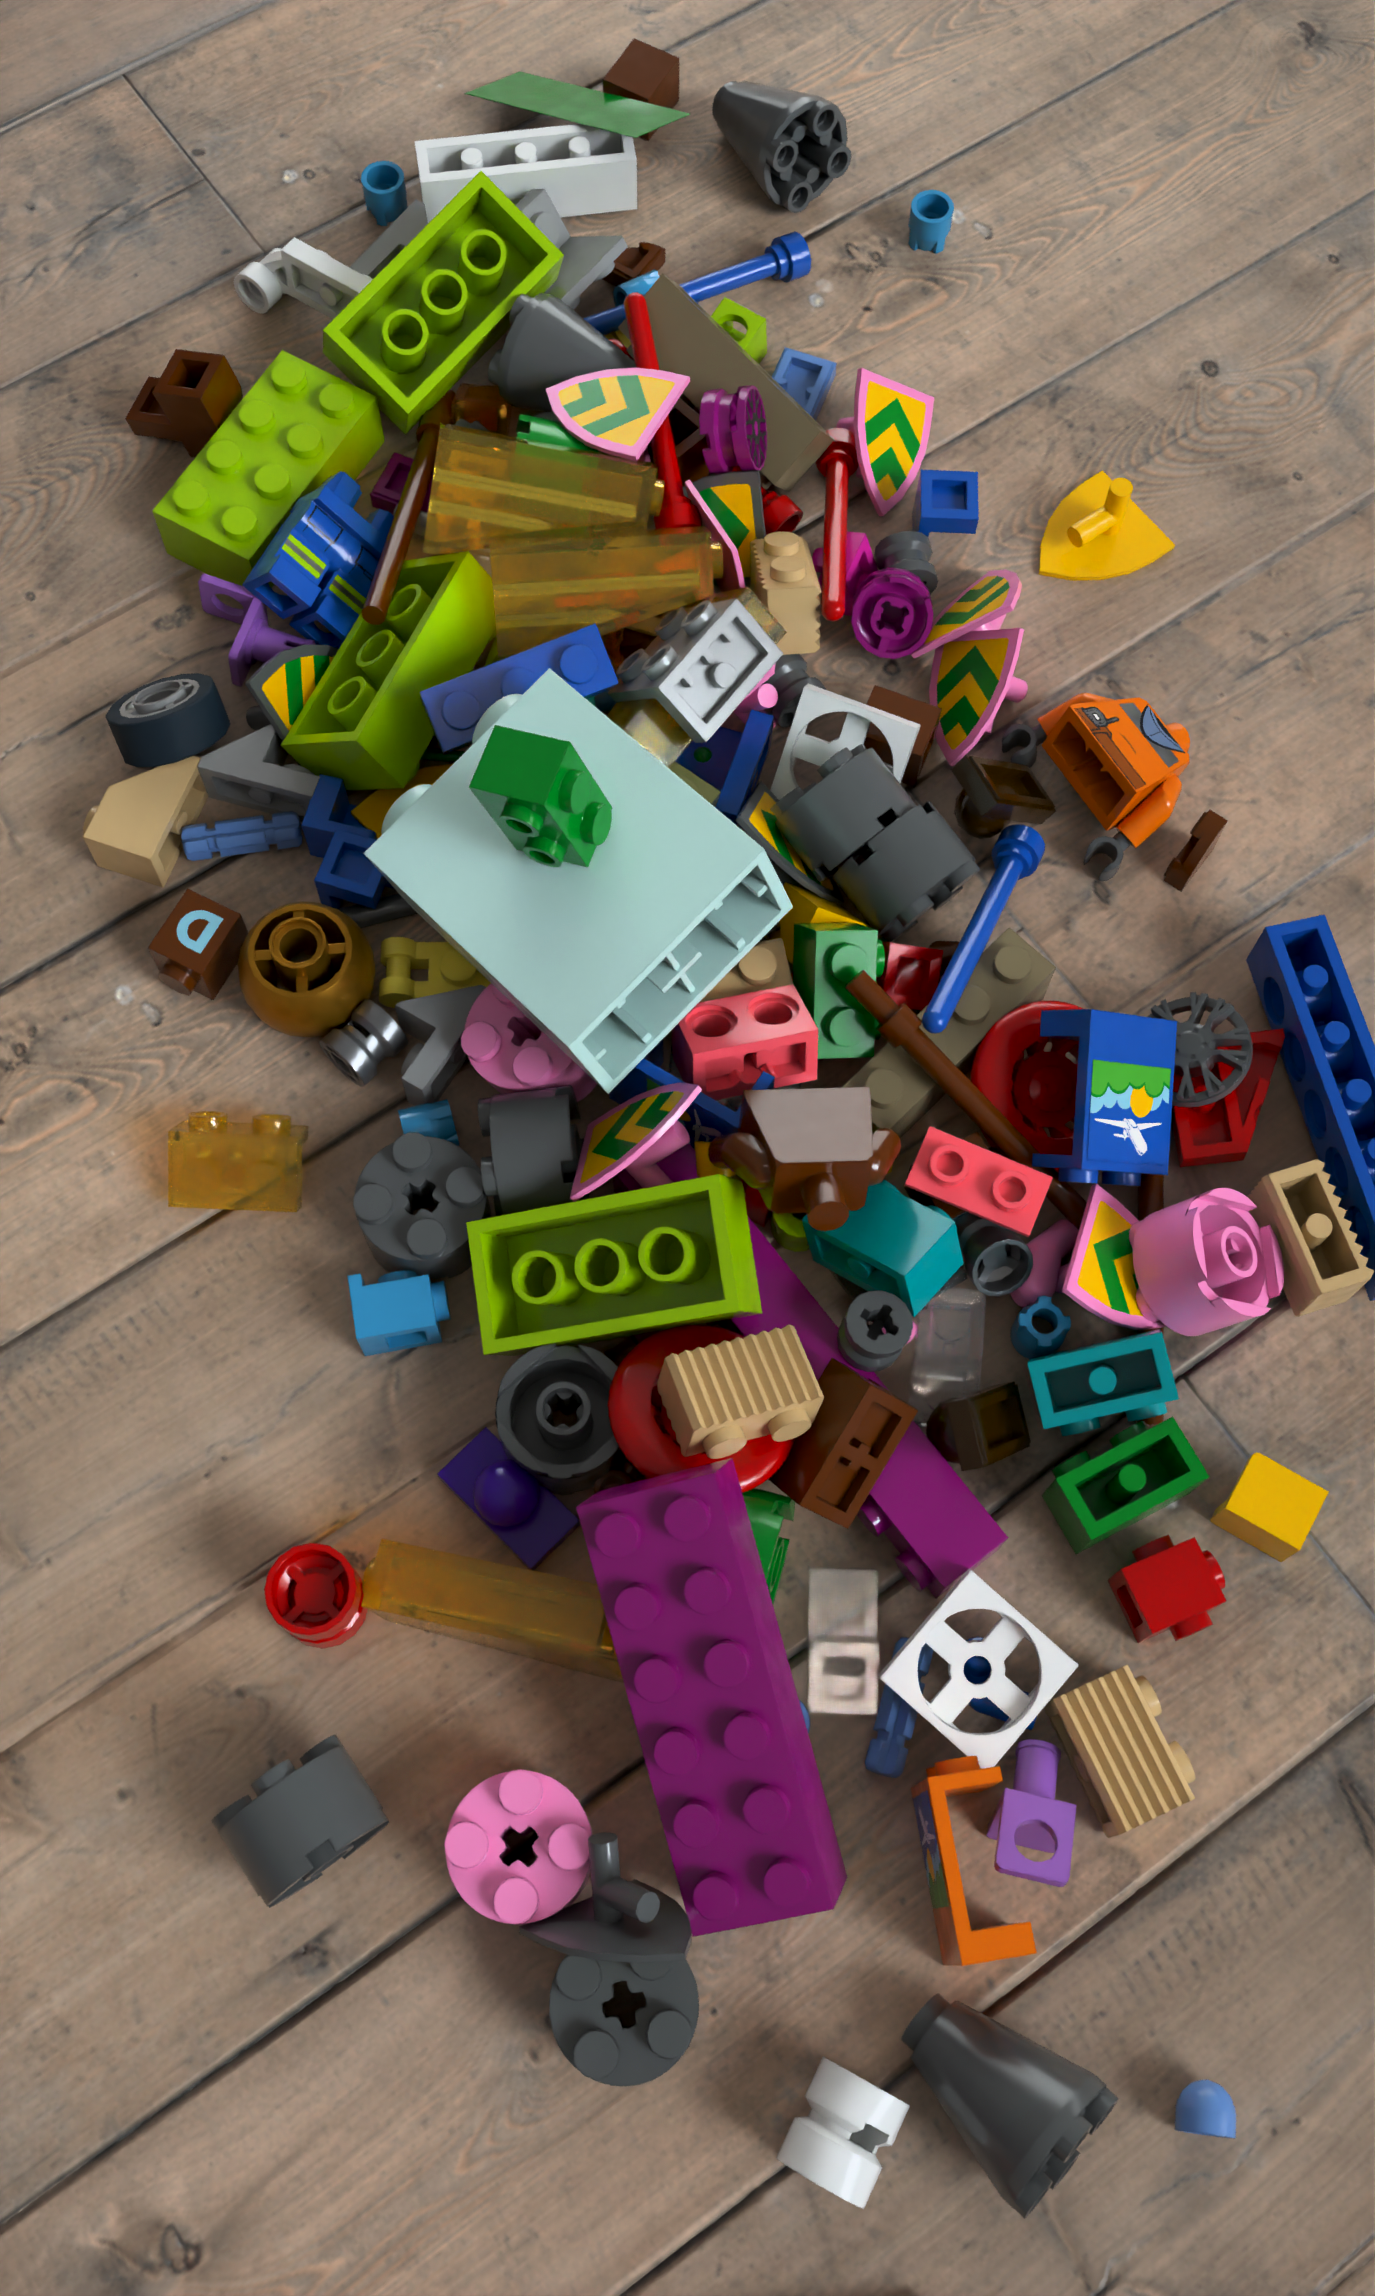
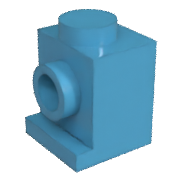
M413 1271L387 1273L378 1278V1283L365 1285L361 1273L347 1276L356 1339L364 1356L442 1343L439 1322L451 1320L444 1281L431 1283L428 1274L417 1276Z

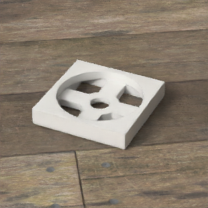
M807 684L803 688L770 791L780 800L789 792L799 787L793 772L797 758L822 766L837 752L846 747L851 751L862 744L866 749L863 744L871 722L881 730L889 743L893 756V766L887 763L885 765L898 782L901 783L921 725ZM831 712H847L840 737L831 742L805 733L808 723L813 719Z
M968 1569L883 1668L878 1677L966 1756H977L979 1767L984 1769L994 1767L1079 1665L972 1570ZM969 1609L993 1610L1001 1616L982 1641H965L944 1621L947 1617L957 1612ZM1024 1637L1034 1645L1039 1663L1038 1684L1029 1695H1026L1005 1676L1004 1660ZM925 1643L948 1662L950 1678L930 1702L923 1697L918 1681V1660ZM973 1656L986 1658L991 1667L988 1679L979 1684L971 1683L964 1675V1665ZM987 1697L1009 1716L1008 1720L999 1730L987 1733L961 1731L952 1723L972 1698L981 1699Z

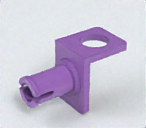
M201 574L198 585L202 609L208 614L241 624L228 655L232 684L242 687L251 665H254L257 661L266 663L281 651L304 644L315 645L314 640H306L268 627L267 606L245 587L208 574ZM215 594H224L234 598L244 609L232 608L224 604Z
M1023 1740L1016 1747L1015 1756L1017 1759L1013 1789H1004L988 1823L987 1837L997 1840L994 1867L1000 1873L1063 1887L1067 1884L1070 1876L1077 1805L1055 1800L1059 1760H1061L1060 1749L1044 1740ZM1016 1845L1054 1853V1855L1043 1862L1032 1861L1025 1858L1018 1851Z

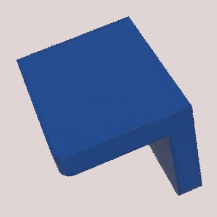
M921 469L912 512V531L921 532L929 537V532L975 534L979 520L978 472Z
M320 774V779L301 825L310 855L324 858L336 828L377 840V835L374 831L366 829L351 815V811L357 805L349 803L343 779Z
M336 828L314 879L321 904L339 909L342 901L346 900L376 909L385 886L395 889L363 854L376 841L375 839Z

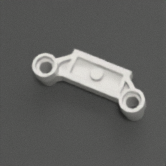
M294 237L282 249L274 248L259 263H249L234 278V287L244 304L257 313H266L281 299L282 294H288L334 319L373 279L331 258L324 251L317 250Z

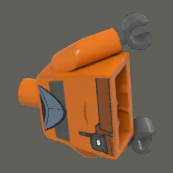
M1085 692L1072 697L1037 718L1040 724L1034 728L1024 724L1010 726L1002 738V752H1008L1017 746L1025 747L1018 750L1011 757V763L1028 765L1030 768L1036 762L1037 746L1043 743L1041 746L1106 831L1113 828L1117 829L1118 833L1113 838L1103 836L1094 839L1088 846L1083 862L1085 865L1094 855L1099 853L1108 855L1113 862L1104 868L1098 879L1100 881H1107L1118 872L1123 859V852L1130 845L1136 849L1171 816L1182 790L1179 776L1189 764V754L1187 752L1190 748V737L1186 728L1175 722L1165 725L1150 704L1139 697L1115 700Z

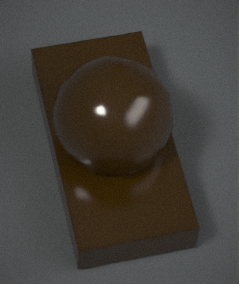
M965 755L951 768V771L963 787L956 798L954 814L959 827L973 837L979 839L991 838L1001 833L1011 821L1042 824L1056 812L1055 805L1028 765Z
M1015 1381L993 1385L960 1398H949L940 1402L932 1411L926 1423V1437L947 1462L960 1464L961 1471L986 1467L1029 1447L1031 1440L1018 1385H1015Z

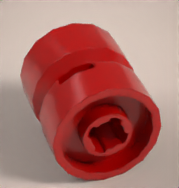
M317 1543L294 1546L279 1556L268 1572L264 1588L267 1609L276 1623L304 1645L322 1649L341 1645L353 1637L365 1621L369 1605L366 1585L347 1558L331 1546Z

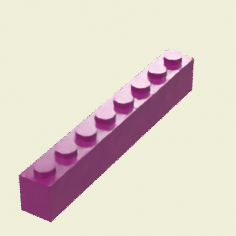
M689 1143L656 1163L673 1183L699 1178L696 1170L695 1150ZM625 1169L613 1177L615 1194L643 1189ZM748 1217L762 1314L706 1324L715 1326L718 1323L721 1328L731 1330L745 1337L749 1334L757 1335L763 1330L770 1332L776 1327L782 1329L788 1324L793 1325L817 1381L831 1358H834L867 1380L871 1379L888 1390L875 1372H866L854 1368L843 1358L838 1349L837 1333L839 1328ZM914 1421L911 1422L857 1513L861 1522L874 1536L878 1537L884 1532L899 1551L900 1555L895 1558L896 1564L911 1585L918 1591H922L927 1587L936 1599L955 1585L968 1569L974 1570L998 1551L1008 1539L1007 1535Z

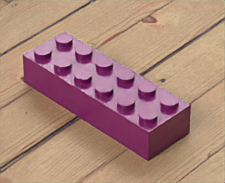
M733 1458L598 1491L576 1508L683 1903L689 1918L692 1936L695 1937L833 1910L847 1880V1874Z

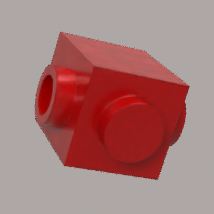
M1169 1535L1153 1540L1132 1551L1136 1563L1120 1569L1108 1579V1583L1137 1643L1169 1629L1175 1641L1197 1633L1213 1625L1208 1612L1227 1602L1222 1592V1589L1225 1588V1578L1221 1567L1211 1552L1208 1550L1202 1552L1195 1537L1175 1546Z

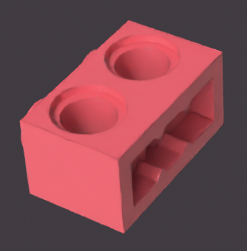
M794 984L699 1002L672 1029L673 1060L683 1082L699 1085L702 1089L701 1092L714 1100L743 1095V1090H751L763 1071L775 1077L774 1088L817 1080L818 1028Z

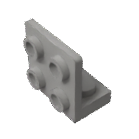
M532 189L516 204L520 211L564 254L557 281L544 294L553 295L562 300L572 310L575 309L581 301L580 295L593 282L606 277L614 269V260L628 247L623 236L571 237L545 189Z
M737 598L714 603L706 600L697 606L688 608L677 606L657 623L654 631L658 636L645 650L639 649L632 653L618 667L616 675L620 678L618 680L619 684L609 690L608 694L615 702L656 698L695 743H703L712 737L784 653Z

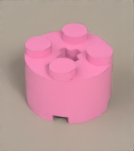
M492 983L477 997L466 1020L465 1030L461 1036V1046L474 1069L500 1094L571 1085L578 1102L595 1088L597 1083Z
M1216 1188L1153 1212L1131 1226L1129 1240L1133 1248L1134 1272L1139 1285L1136 1292V1302L1142 1315L1151 1322L1161 1321L1168 1328L1181 1335L1199 1336L1264 1315L1271 1309L1267 1308L1270 1299L1280 1296L1284 1284L1282 1253L1270 1224L1260 1228L1249 1213V1210L1255 1209L1257 1206L1247 1196L1230 1188Z
M523 1769L494 1775L474 1787L463 1798L452 1816L444 1843L449 1875L464 1901L478 1913L489 1919L511 1925H524L546 1919L571 1906L588 1882L591 1872L588 1838L593 1835L590 1822L573 1793L563 1784L547 1775ZM534 1830L539 1836L532 1845L534 1853L538 1856L535 1862L528 1867L523 1862L517 1860L508 1866L504 1858L511 1849L505 1841L506 1838L513 1831L524 1837Z

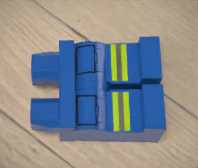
M342 471L329 477L318 489L296 501L290 511L291 514L282 524L242 584L243 587L282 619L294 615L289 625L303 637L314 640L315 645H329L338 649L362 612L394 518L389 511L382 509L371 512L366 520L359 515L353 507L362 494L360 485ZM268 582H273L287 595H279L274 592ZM318 620L332 633H325L319 630L314 621Z

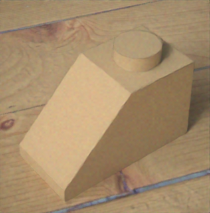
M191 756L175 763L162 765L108 786L99 806H93L88 812L83 827V839L97 866L164 888L183 850L182 828L196 823L209 797L197 768L200 757Z

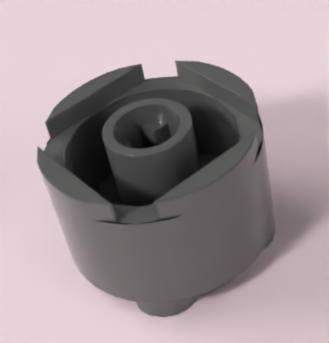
M862 744L851 751L846 747L836 753L817 770L823 778L819 783L816 784L814 782L803 790L801 787L795 788L770 809L777 817L776 827L819 883L834 876L838 870L836 866L846 858L853 857L856 860L862 856L863 852L868 848L867 842L900 816L917 806L873 748L866 750Z
M927 801L923 807L920 804L874 836L866 843L868 848L862 854L864 860L857 864L853 857H850L834 874L833 880L870 927L878 930V936L882 935L887 942L893 943L918 923L916 919L931 907L937 910L963 889L962 885L978 873L980 868L974 862L976 858L933 804Z
M568 1085L497 1094L489 1098L479 1099L478 1118L483 1137L490 1136L492 1156L481 1158V1176L486 1196H493L496 1216L573 1202L570 1199V1194L584 1138L580 1139L577 1125L570 1124V1120L581 1119L573 1087ZM589 1193L577 1201L589 1199Z
M420 1133L401 1135L394 1143L375 1154L362 1170L353 1198L357 1220L376 1261L389 1273L413 1271L417 1276L428 1274L430 1280L446 1276L449 1279L462 1274L472 1266L466 1222L491 1218L488 1196H486L481 1171L472 1157L452 1142L436 1137L424 1136ZM429 1205H434L436 1208L433 1212L421 1209L415 1216L413 1214L419 1207L426 1208Z
M556 1344L543 1345L530 1350L517 1359L501 1380L495 1408L498 1434L508 1459L513 1460L518 1466L536 1478L540 1486L548 1488L554 1494L563 1496L592 1488L596 1480L603 1477L611 1469H617L623 1462L625 1454L620 1449L610 1425L608 1398L611 1382L618 1367L600 1351L583 1345H578V1347L568 1345L556 1346ZM560 1410L563 1414L570 1415L576 1410L577 1423L572 1427H568L565 1424L555 1427L552 1414Z
M336 1734L326 1738L306 1752L300 1758L303 1764L300 1768L295 1769L291 1761L287 1759L268 1770L251 1785L258 1796L252 1801L251 1797L246 1795L226 1807L212 1819V1823L258 1896H261L269 1908L281 1903L323 1875L322 1871L341 1857L346 1859L389 1823L382 1811L381 1803Z
M566 1955L559 1964L552 1982L549 1999L550 2022L554 2037L562 2053L584 2076L611 2086L624 2087L644 2084L670 2070L689 2047L699 2015L697 1984L690 1965L686 1960L632 1963L599 1961ZM619 1981H626L631 1993L643 1991L646 1998V2006L636 2010V2023L631 2026H623L619 2015L607 2016L604 2009V2002L614 1997L615 1989L613 1984Z

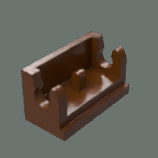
M831 1358L818 1380L824 1400L814 1422L811 1423V1427L805 1433L795 1438L787 1459L768 1480L798 1505L848 1529L918 1410L875 1381L867 1380L845 1364Z

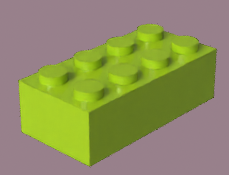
M480 171L323 329V354L357 387L377 396L379 409L406 435L417 424L422 415L430 410L511 328L509 317L515 300L521 294L535 297L539 293H545L557 281L564 254Z
M282 350L152 510L167 554L208 575L242 586L282 524L291 514L290 511L296 501L318 489L329 477L340 471L347 473L355 481L383 445L385 439L377 396ZM271 581L268 582V584H269V586H270L271 588L275 585V584H274L273 582H271Z
M469 551L405 560L385 621L380 625H372L366 622L362 617V612L360 613L281 743V746L299 764L315 775L323 774L343 779L346 790L404 788L406 783L418 772L420 767L419 761L433 736H435L420 699V692L474 671L473 667L485 646L497 635L500 629L499 622L509 607L511 600Z
M716 1174L466 1222L484 1355L516 1356L525 1354L543 1345L575 1346L657 1332L672 1327L698 1325L762 1314L743 1183L734 1178Z

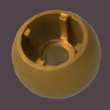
M316 902L288 903L271 910L261 917L247 934L240 948L238 959L240 989L250 1008L262 1022L274 1030L298 1037L312 1038L325 1036L332 1029H342L351 1021L352 1012L364 999L370 998L375 980L373 950L361 928L352 918L340 910ZM304 951L306 956L313 955L304 962L294 963L290 961L295 954ZM276 978H280L284 987L290 991L277 988Z

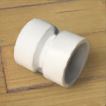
M823 2057L805 2094L811 2111L808 2116L794 2118L776 2158L817 2185L864 2209L882 2169L875 2155L878 2147L893 2145L910 2105Z

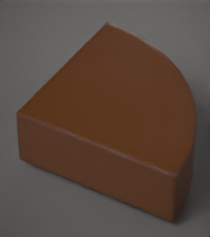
M639 242V247L626 248L614 260V269L602 279L614 286H618L652 270L659 271L665 264V248L647 242Z
M1209 810L1207 813L1204 812L1190 831V840L1169 864L1164 874L1166 876L1164 881L1182 892L1213 851L1228 820L1212 810Z

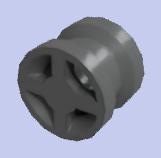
M901 531L887 536L875 547L874 557L879 570L888 567L906 569L919 576L930 594L936 589L938 578L934 565L929 563L932 556V548L926 535L916 531Z
M800 654L782 655L775 664V674L763 683L771 684L777 690L778 700L772 708V715L782 727H791L804 686L811 684L827 690L819 679L810 677L807 674V663Z
M882 1290L868 1291L857 1296L849 1305L837 1333L838 1349L843 1358L854 1368L866 1372L881 1371L890 1367L902 1353V1349L909 1341L912 1333V1315L908 1307L896 1295ZM868 1321H874L871 1325H867L866 1323ZM883 1325L886 1330V1334H884L881 1330Z

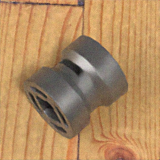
M364 999L352 1012L351 1021L342 1029H332L319 1041V1045L330 1061L347 1078L360 1087H364L377 1075V1065L385 1057H395L408 1045V1039L400 1026L388 1013L373 1001Z
M969 1212L959 1217L955 1224L964 1262L961 1267L965 1269L975 1287L988 1296H1002L1021 1287L1032 1270L1033 1255L1020 1236L1016 1235L1012 1230Z

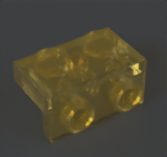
M198 1111L189 1113L188 1120L180 1122L168 1131V1207L298 1212L302 1207V1144L308 1140V1126L291 1125V1116L283 1114H259L252 1116V1123L228 1122V1114L224 1112Z

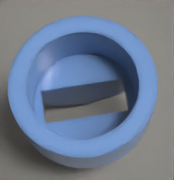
M1199 2080L1192 2082L1183 2089L1179 2098H1177L1175 2131L1236 2139V2110L1232 2098L1221 2085L1213 2081Z

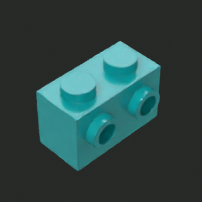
M883 1180L880 1184L868 1186L865 1206L857 1211H849L847 1221L835 1230L819 1231L811 1227L808 1223L807 1215L802 1219L813 1261L867 1291L882 1290L896 1295L906 1304L913 1317L923 1309L964 1264L955 1221L945 1211L936 1206L928 1205L926 1207L906 1197L886 1180Z
M1161 1329L1030 1358L1027 1362L1043 1428L1048 1429L1059 1426L1062 1436L1098 1429L1101 1427L1099 1417L1124 1411L1128 1421L1159 1416L1168 1412L1165 1402L1179 1399Z

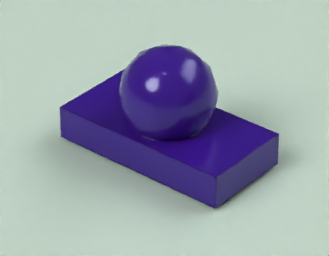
M487 1427L437 1473L439 1479L531 1572L580 1525L579 1519L548 1488L540 1486L536 1478L518 1466L513 1460L508 1459L501 1441Z

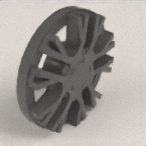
M1190 992V997L1176 999L1168 1003L1164 999L1160 1001L1161 1004L1159 1006L1154 1005L1151 1008L1152 1013L1148 1017L1176 1021L1173 1019V1015L1185 1011L1192 1012L1188 1021L1183 1023L1177 1021L1174 1073L1183 1078L1178 1093L1173 1092L1172 1105L1177 1107L1204 1106L1224 1098L1235 1090L1249 1071L1253 1057V1043L1246 1022L1234 1009V1006L1230 1003H1225V1000L1222 998L1216 1000L1209 998L1206 993L1197 995L1196 992ZM1204 1011L1211 1012L1206 1024H1199ZM1225 1019L1236 1028L1223 1034L1213 1033L1215 1028ZM1241 1046V1051L1218 1050V1047ZM1217 1062H1223L1235 1068L1222 1082L1211 1072ZM1203 1076L1207 1090L1195 1093L1192 1078Z

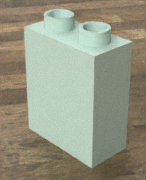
M550 668L523 695H507L491 705L476 725L472 746L432 785H418L402 794L393 803L384 818L381 830L382 835L363 853L404 900L608 1094L793 908L762 846ZM495 725L569 741L573 745L612 806V821L609 834L601 845L596 846L588 867L564 861L560 867H550L532 860L523 851L516 850L470 790L469 785Z

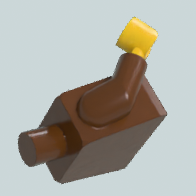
M869 1087L743 1090L738 1132L719 1136L712 1142H694L696 1170L699 1178L716 1174L730 1177L736 1174L751 1188L759 1190L768 1210L776 1214L806 1213L808 1223L812 1228L819 1231H830L841 1227L847 1221L849 1211H857L865 1206L868 1186L880 1184L887 1173L892 1172V1165L901 1150V1140L892 1129L880 1128L872 1132L871 1092Z

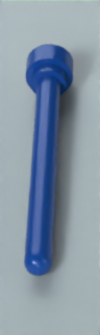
M791 232L774 238L771 246L767 247L761 256L679 285L696 302H700L767 277L790 282L809 274L811 269L810 251L803 236L798 232ZM624 304L583 319L602 335L611 334L619 331L618 327L626 318Z
M1014 824L1007 826L1001 831L992 849V860L996 870L923 1014L922 1024L928 1032L940 1033L947 1027L1017 881L1030 876L1036 871L1045 852V843L1041 835L1033 828Z

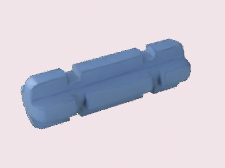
M293 811L272 814V820L267 821L264 820V815L215 821V828H207V823L186 825L182 828L181 835L183 850L187 859L191 861L213 858L212 852L220 851L221 857L269 851L270 844H277L278 849L298 847L302 844L300 819L297 813Z
M901 1637L896 1642L892 1658L909 1638ZM926 1643L921 1649L918 1660V1681L922 1695L925 1684L920 1682L921 1677L928 1674L933 1655V1649ZM886 1683L873 1730L878 1732L876 1739L872 1738L870 1740L865 1766L873 1773L885 1777L898 1778L903 1773L909 1750L904 1747L905 1740L909 1741L912 1739L918 1712Z

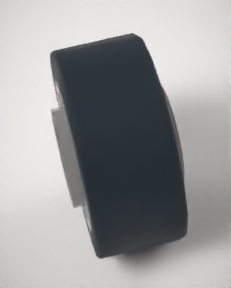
M200 673L175 675L143 685L120 698L110 707L106 714L107 722L125 763L135 767H157L194 756L220 740L227 733L231 724L213 679Z

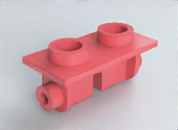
M929 1126L904 1186L1029 1238L1053 1177Z

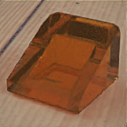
M462 383L451 403V419L454 425L461 418L470 423L478 420L506 444L513 406L507 404L502 399L498 386Z

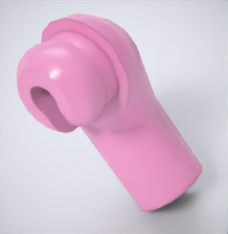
M1061 1219L1026 1244L1033 1255V1267L1029 1277L1022 1286L1010 1293L1018 1306L1024 1308L1031 1303H1035L1039 1296L1052 1297L1055 1293L1061 1258L1074 1249L1079 1232L1070 1221Z

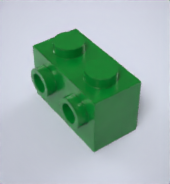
M494 726L469 785L470 790L516 850L523 851L532 860L550 867H560L563 861L588 867L596 846L601 845L609 834L612 821V806L573 745L569 741L503 726Z
M794 923L793 984L818 1028V1059L874 1057V1041L879 1040L881 1034L876 1030L879 1023L845 989V986L862 970H865L875 982L876 977L882 976L885 966V952L882 941L878 939V930L857 923Z
M1174 1417L1150 1429L1145 1421L1138 1422L1112 1437L1109 1442L1113 1448L1094 1459H1091L1088 1452L1085 1451L1066 1460L1052 1470L1056 1479L1042 1494V1497L1076 1555L1190 1494L1210 1477Z

